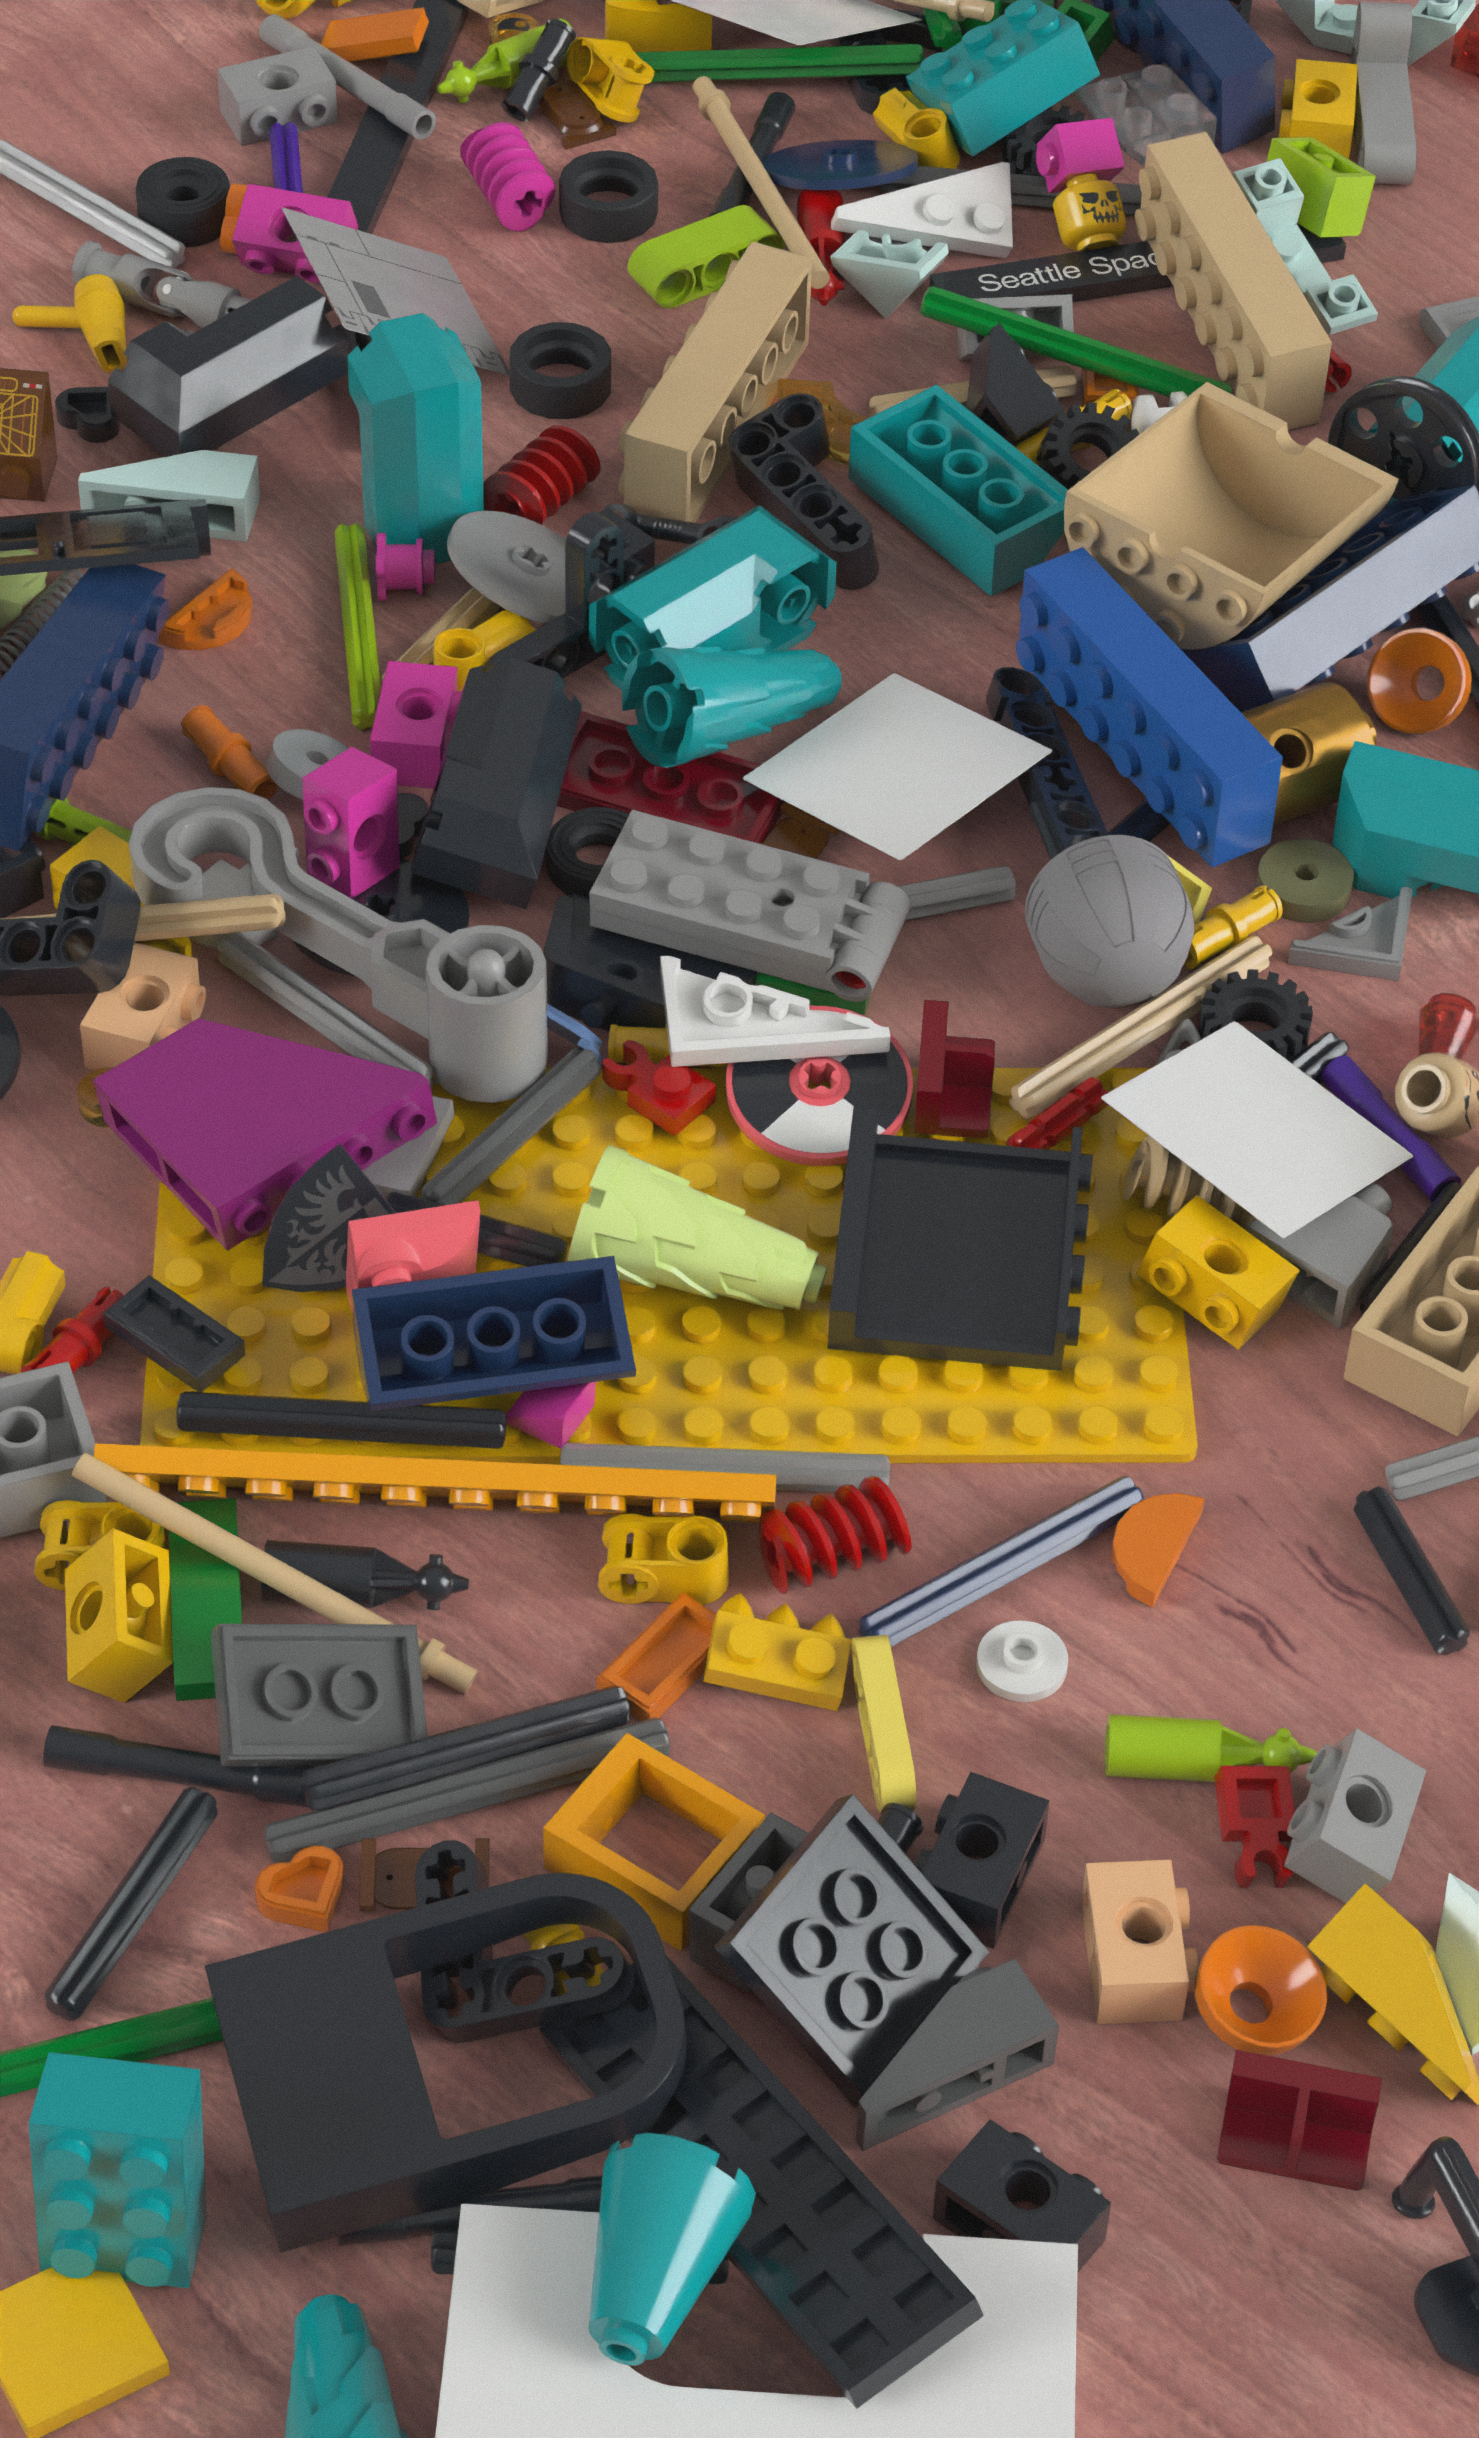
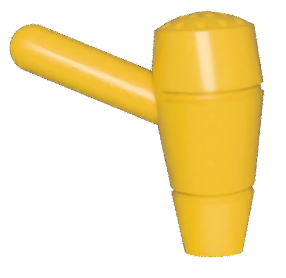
M93 274L82 278L74 289V306L20 305L12 312L14 323L20 327L81 328L91 351L104 372H113L115 367L121 370L127 365V356L123 354L126 350L124 303L115 282L106 275Z

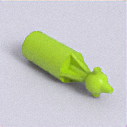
M559 18V19H558V20H561V21L565 22V23L568 24L569 26H571L565 19H563V18ZM545 24L490 45L487 53L471 69L464 67L463 62L460 60L454 61L452 63L453 68L448 72L446 79L437 87L440 94H452L458 97L460 103H465L469 101L468 95L473 92L476 85L504 89L511 88L520 73L519 63L522 57L527 53H531L545 28ZM568 50L557 69L567 66Z
M1108 1714L1105 1735V1777L1215 1782L1214 1776L1220 1766H1253L1256 1764H1263L1264 1766H1289V1772L1291 1773L1298 1766L1311 1763L1317 1753L1316 1750L1300 1745L1294 1737L1290 1736L1291 1732L1286 1728L1278 1729L1277 1734L1269 1736L1264 1743H1261L1222 1726L1219 1719Z

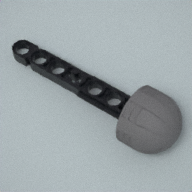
M1014 667L997 669L993 674L986 695V704L993 720L1001 721L1000 725L1052 750L1050 754L1017 777L1050 858V861L1042 868L1033 881L1025 904L1026 924L1041 962L1053 980L1070 994L1090 1005L1104 1008H1123L1127 1005L1144 1001L1152 996L1155 997L1168 988L1180 974L1194 935L1192 908L1176 869L1169 857L1156 845L1133 836L1108 835L1057 716L1049 707L1050 700L1043 684L1036 676L1023 669Z

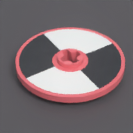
M809 1006L810 1010L844 1020L847 1012L863 1016L837 1007ZM891 1034L889 1052L728 1063L727 1103L741 1131L766 1152L798 1164L830 1166L847 1163L853 1107L879 1109L877 1134L895 1136L908 1117L912 1104V1069L905 1051ZM826 1080L831 1083L830 1089L820 1084ZM809 1081L820 1085L814 1090L808 1088Z

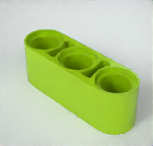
M741 205L642 243L633 251L629 258L627 269L629 275L661 307L670 309L711 294L713 291H719L725 283L730 264L733 260H740L751 242L784 250L785 244L780 234L752 207Z

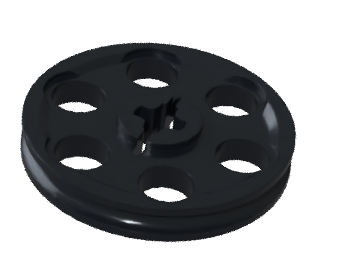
M1408 376L1385 377L1368 384L1346 400L1336 413L1330 428L1328 443L1399 479L1394 493L1384 508L1390 505L1392 497L1402 498L1436 492L1437 487L1448 490L1475 485L1479 493V433L1462 406L1448 393L1434 384ZM1404 396L1411 397L1420 404L1423 410L1422 422H1415L1405 414L1402 404ZM1359 408L1367 409L1373 413L1378 423L1377 433L1367 432L1360 425L1358 420ZM1443 436L1451 437L1459 443L1463 454L1461 462H1455L1445 455L1441 444ZM1399 454L1405 458L1411 457L1414 466L1411 463H1403Z

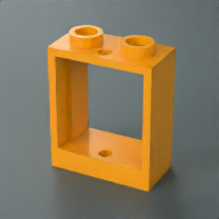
M626 1733L543 1827L544 1868L552 1873H570L596 1878L619 1888L631 1896L645 1910L654 1923L660 1939L682 1952L689 1944L690 1907L765 1820V1814L629 1733ZM642 1794L647 1795L722 1840L679 1891L600 1844Z

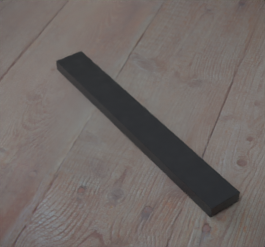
M457 0L415 1L412 9L424 7L429 21L419 50L416 53L391 56L380 79L381 83L397 93L409 96L428 108L469 14V7ZM368 106L328 194V198L350 201L358 224V230L373 234L414 140L412 135L389 122L385 115L371 106Z

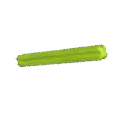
M342 523L334 532L352 724L357 729L364 730L367 727L373 728L381 693L365 529L358 523L350 526Z

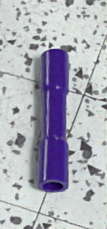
M1349 1056L1337 1057L1325 1067L1321 1080L1338 1099L1413 1155L1411 1159L1399 1167L1431 1203L1447 1184L1457 1182L1461 1185V1178L1428 1142L1416 1135L1385 1101L1381 1090Z

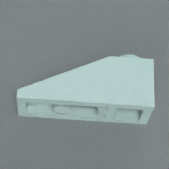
M199 450L81 473L78 479L81 510L205 499L210 538L247 542L260 501L258 456Z

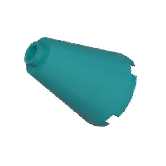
M654 2133L636 2134L631 2147L624 2149L620 2148L619 2141L611 2145L603 2167L588 2330L592 2338L599 2344L600 2351L615 2362L624 2365H640L644 2360L656 2359L664 2353L751 2216L756 2192L749 2177L738 2168L735 2179H732L716 2167L720 2154L704 2145L677 2136Z

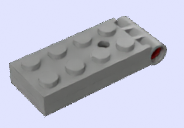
M636 810L631 811L589 893L590 926L830 991L838 997L852 1002L864 1001L872 994L911 907L908 895L898 886L887 882H874L870 884V873Z

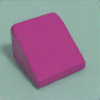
M596 1382L523 1391L506 1414L507 1424L562 1449L563 1445L568 1442L594 1407Z

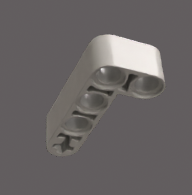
M1359 1L1350 57V64H1358L1354 113L1357 165L1375 175L1374 183L1412 185L1415 176L1416 137L1407 67L1412 33L1411 3Z

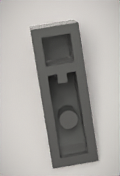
M1012 1959L994 1968H977L966 1974L958 1984L952 1986L871 2085L858 2104L856 2141L862 2151L1054 2064L1059 2025L1016 1959Z

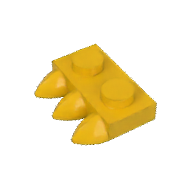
M739 1593L726 1601L717 1611L712 1626L703 1682L837 1711L843 1697L851 1639L845 1638L841 1625L832 1613L817 1621L811 1630L800 1628L794 1612L787 1603L774 1609L765 1620L754 1618L751 1606L745 1597Z

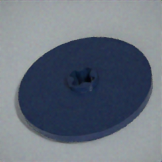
M832 140L801 144L776 151L768 155L762 161V165L773 183L780 186L808 190H843L877 186L908 177L918 169V154L915 150L905 145L893 142Z

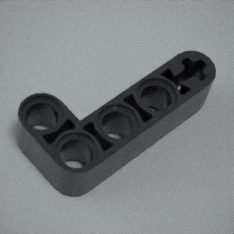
M805 393L792 394L734 429L728 438V446L737 484L740 489L757 506L763 507L836 561L835 584L849 590L860 589L875 580L879 572V563L869 522L814 468L830 452L828 430L823 407L819 399Z
M91 859L77 864L66 875L61 889L56 917L0 919V996L102 993L118 986L126 977L130 966L140 915V898L137 892L104 863Z

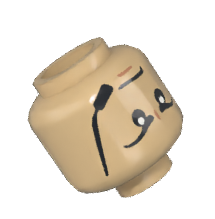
M1440 1052L1422 1054L1411 1060L1401 1071L1395 1086V1103L1401 1117L1412 1128L1442 1139L1460 1137L1471 1131L1479 1122V1072L1469 1063Z

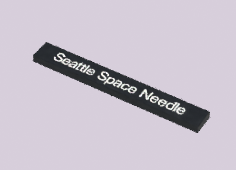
M1297 223L1321 263L1344 259L1346 243L1342 237H1319ZM1148 241L930 274L929 287L935 286L971 299L1072 294V302L1173 286L1168 276L1162 275L1159 272L1154 251Z

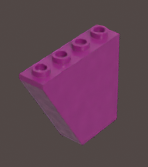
M200 1018L93 1080L105 1123L227 1251L246 1239L261 1233L266 1227L271 1225L274 1214L291 1185L315 1161L338 1143H341L363 1171L373 1162L406 1142L418 1138L426 1130L438 1124L429 1080L420 1073Z

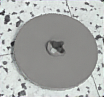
M497 511L471 512L463 515L454 523L447 539L448 553L459 573L476 590L499 606L540 623L547 624L565 613L566 538L529 519ZM597 580V581L595 582V584L591 587L590 591H591V590L594 588V586L597 584L598 580Z

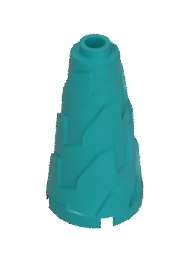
M720 646L677 649L658 647L649 649V651L639 652L629 664L622 687V711L635 709L638 724L629 725L626 728L640 754L651 764L668 768L728 750V744L772 732L771 727L803 718L811 710L832 704L841 689L842 675L837 664L831 661L829 656L815 650L765 651L764 648L721 650Z
M322 2295L311 2300L295 2317L294 2361L291 2368L290 2395L284 2438H409L399 2425L382 2354L379 2349L374 2347L365 2313L357 2303H349L346 2298L340 2295Z

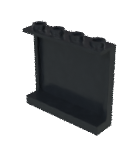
M853 1107L829 1310L827 1349L1062 1371L1065 1345H1078L1081 1307L1068 1306L1069 1293L1082 1294L1085 1264L1084 1255H1073V1242L1086 1243L1089 1205L1077 1204V1192H1090L1093 1155L1081 1154L1083 1128L1073 1127L1070 1152L877 1134L879 1109Z

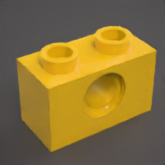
M1296 59L1294 79H1284L1278 138L1313 137L1349 159L1354 127L1358 64Z
M1196 1195L1156 1232L1136 1275L1239 1350L1279 1311L1300 1270L1200 1196Z
M112 1528L65 1569L67 1680L72 1684L125 1703L173 1663L169 1550Z

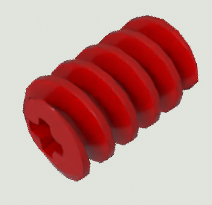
M556 425L545 429L538 438L530 441L525 449L516 453L511 461L503 464L496 473L486 478L483 483L484 511L509 513L543 525L546 518L558 512L560 506L568 504L573 495L582 492L587 483L598 478L601 472V465L596 450L576 430Z
M875 1476L864 1478L859 1484V1489L850 1484L839 1486L835 1491L834 1497L825 1492L817 1493L811 1498L810 1505L800 1500L792 1501L786 1507L785 1514L779 1509L771 1508L765 1510L760 1519V1547L764 1565L773 1585L782 1594H787L788 1592L787 1573L793 1572L800 1584L807 1588L812 1586L813 1583L812 1565L818 1564L826 1578L831 1580L838 1575L837 1557L843 1556L851 1570L858 1571L863 1566L861 1550L867 1547L874 1560L878 1563L885 1562L887 1559V1540L891 1539L898 1551L903 1555L909 1554L912 1550L911 1535L904 1512L886 1483Z

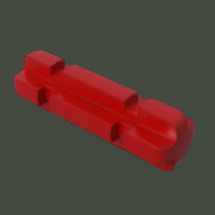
M1094 1077L1088 1078L1031 1120L1024 1128L1010 1136L1006 1146L1049 1150L1072 1134L1073 1127H1081L1089 1118L1107 1107L1109 1104L1102 1100L1101 1097L1109 1092L1103 1088L1100 1080Z

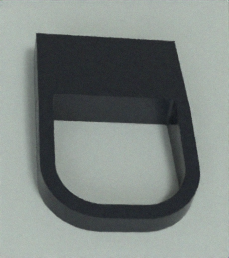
M549 1873L529 1876L205 1966L216 2015L280 2253L478 2197L608 2150L617 2141L621 2144L645 2129L662 2112L674 2095L685 2066L687 2041L683 2006L654 1923L645 1910L631 1896L607 1882L584 1875ZM562 1924L588 1926L598 1929L618 1941L633 1960L656 2027L654 2044L641 2068L624 2084L606 2094L453 2138H442L439 2134L394 1979L423 1971L547 1926Z

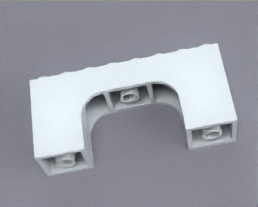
M461 2204L435 2438H1075L1078 2244L923 2234L924 2241L976 2297L984 2316L856 2409L847 2397L670 2386L650 2380L636 2372L629 2365L609 2359L600 2351L599 2344L592 2338L588 2330L599 2213Z

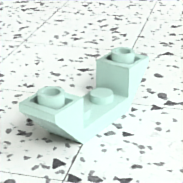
M1275 0L1315 47L1351 54L1358 6L1335 4V0ZM1419 0L1412 10V33L1407 67L1455 35L1475 9L1476 0Z
M1281 158L1235 171L1233 173L1235 181L1327 335L1376 321L1378 312L1354 274L1332 281L1298 227L1297 222L1304 195Z

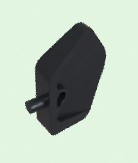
M577 893L566 894L557 900L543 953L546 959L547 1004L570 1017L583 1021L590 1028L598 1027L608 1032L610 1031L611 1024L624 1027L665 1028L666 1017L660 974V956H672L681 959L680 969L717 980L719 973L723 972L739 977L744 983L755 986L758 973L750 969L590 926V895Z

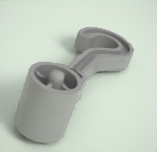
M205 787L179 792L150 806L134 823L129 841L131 876L135 890L144 905L205 900L201 868L190 860L201 854L212 852L230 853L241 857L251 868L253 896L278 894L284 901L285 922L282 926L275 929L362 979L372 990L373 1008L429 1039V1064L433 1067V1076L435 1081L450 1094L468 1101L495 1103L521 1096L545 1075L548 1060L546 959L540 946L526 934L505 926L492 925L463 928L450 934L425 919L399 923L384 918L302 870L296 859L293 833L286 815L267 799L240 789Z

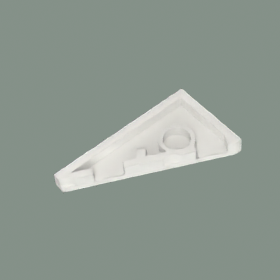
M1000 162L838 206L831 220V230L853 234L858 229L868 232V236L882 238L884 234H889L890 240L907 243L917 238L921 240V245L931 247L937 242L947 243L949 250L1006 259L1013 248L1010 163Z
M660 956V974L671 1067L889 1052V1027L877 1025L869 1018L847 1012L844 1020L810 1010L809 999L764 985H749L744 983L739 977L723 972L719 973L717 980L680 969L681 959L672 956Z

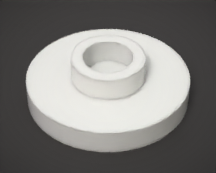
M1010 1621L992 1628L982 1638L977 1651V1672L983 1684L997 1696L1015 1702H1034L1052 1695L1063 1684L1067 1674L1068 1653L1063 1641L1051 1629L1031 1621Z

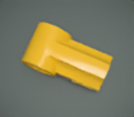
M895 87L880 96L879 105L873 112L877 126L895 143L915 150L918 154V166L951 169L957 167L960 162V154L944 111L938 108H928L910 91H898Z
M506 609L472 630L466 628L445 630L435 637L433 643L434 665L457 667L458 691H462L469 669L484 666L488 659L498 651L536 629L528 618Z
M26 1251L24 1256L12 1258L0 1281V1372L12 1375L20 1373L22 1367L42 1350L44 1326L66 1286L64 1270L54 1265L46 1255Z

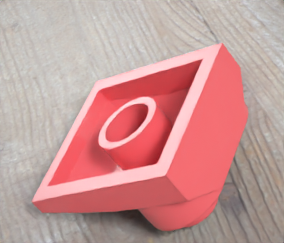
M478 1200L348 1221L346 1291L351 1310L352 1289L475 1274L481 1214Z

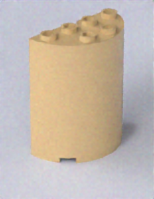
M1206 382L1066 492L1064 532L1070 552L1084 547L1180 649H1203L1226 642L1240 633L1366 525L1388 503L1399 479L1317 437L1307 446L1297 444L1288 433L1287 422Z

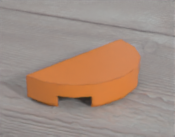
M230 568L165 622L163 629L158 635L159 643L178 650L201 651L223 646L240 636L251 622L253 609L252 598L248 591L246 579L233 568Z
M1182 1493L1154 1495L1131 1506L1118 1521L1112 1544L1111 1559L1112 1563H1115L1117 1572L1127 1583L1126 1590L1132 1597L1151 1608L1154 1607L1203 1512L1205 1498Z

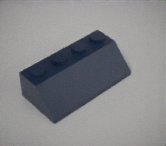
M614 1256L352 1289L353 1332L362 1386L370 1411L636 1376V1367Z

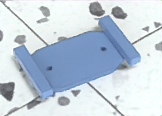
M547 1004V1028L582 1050L590 1049L595 1054V1060L600 1064L602 1070L604 1058L600 1054V1048L603 1042L599 1037L581 1023Z

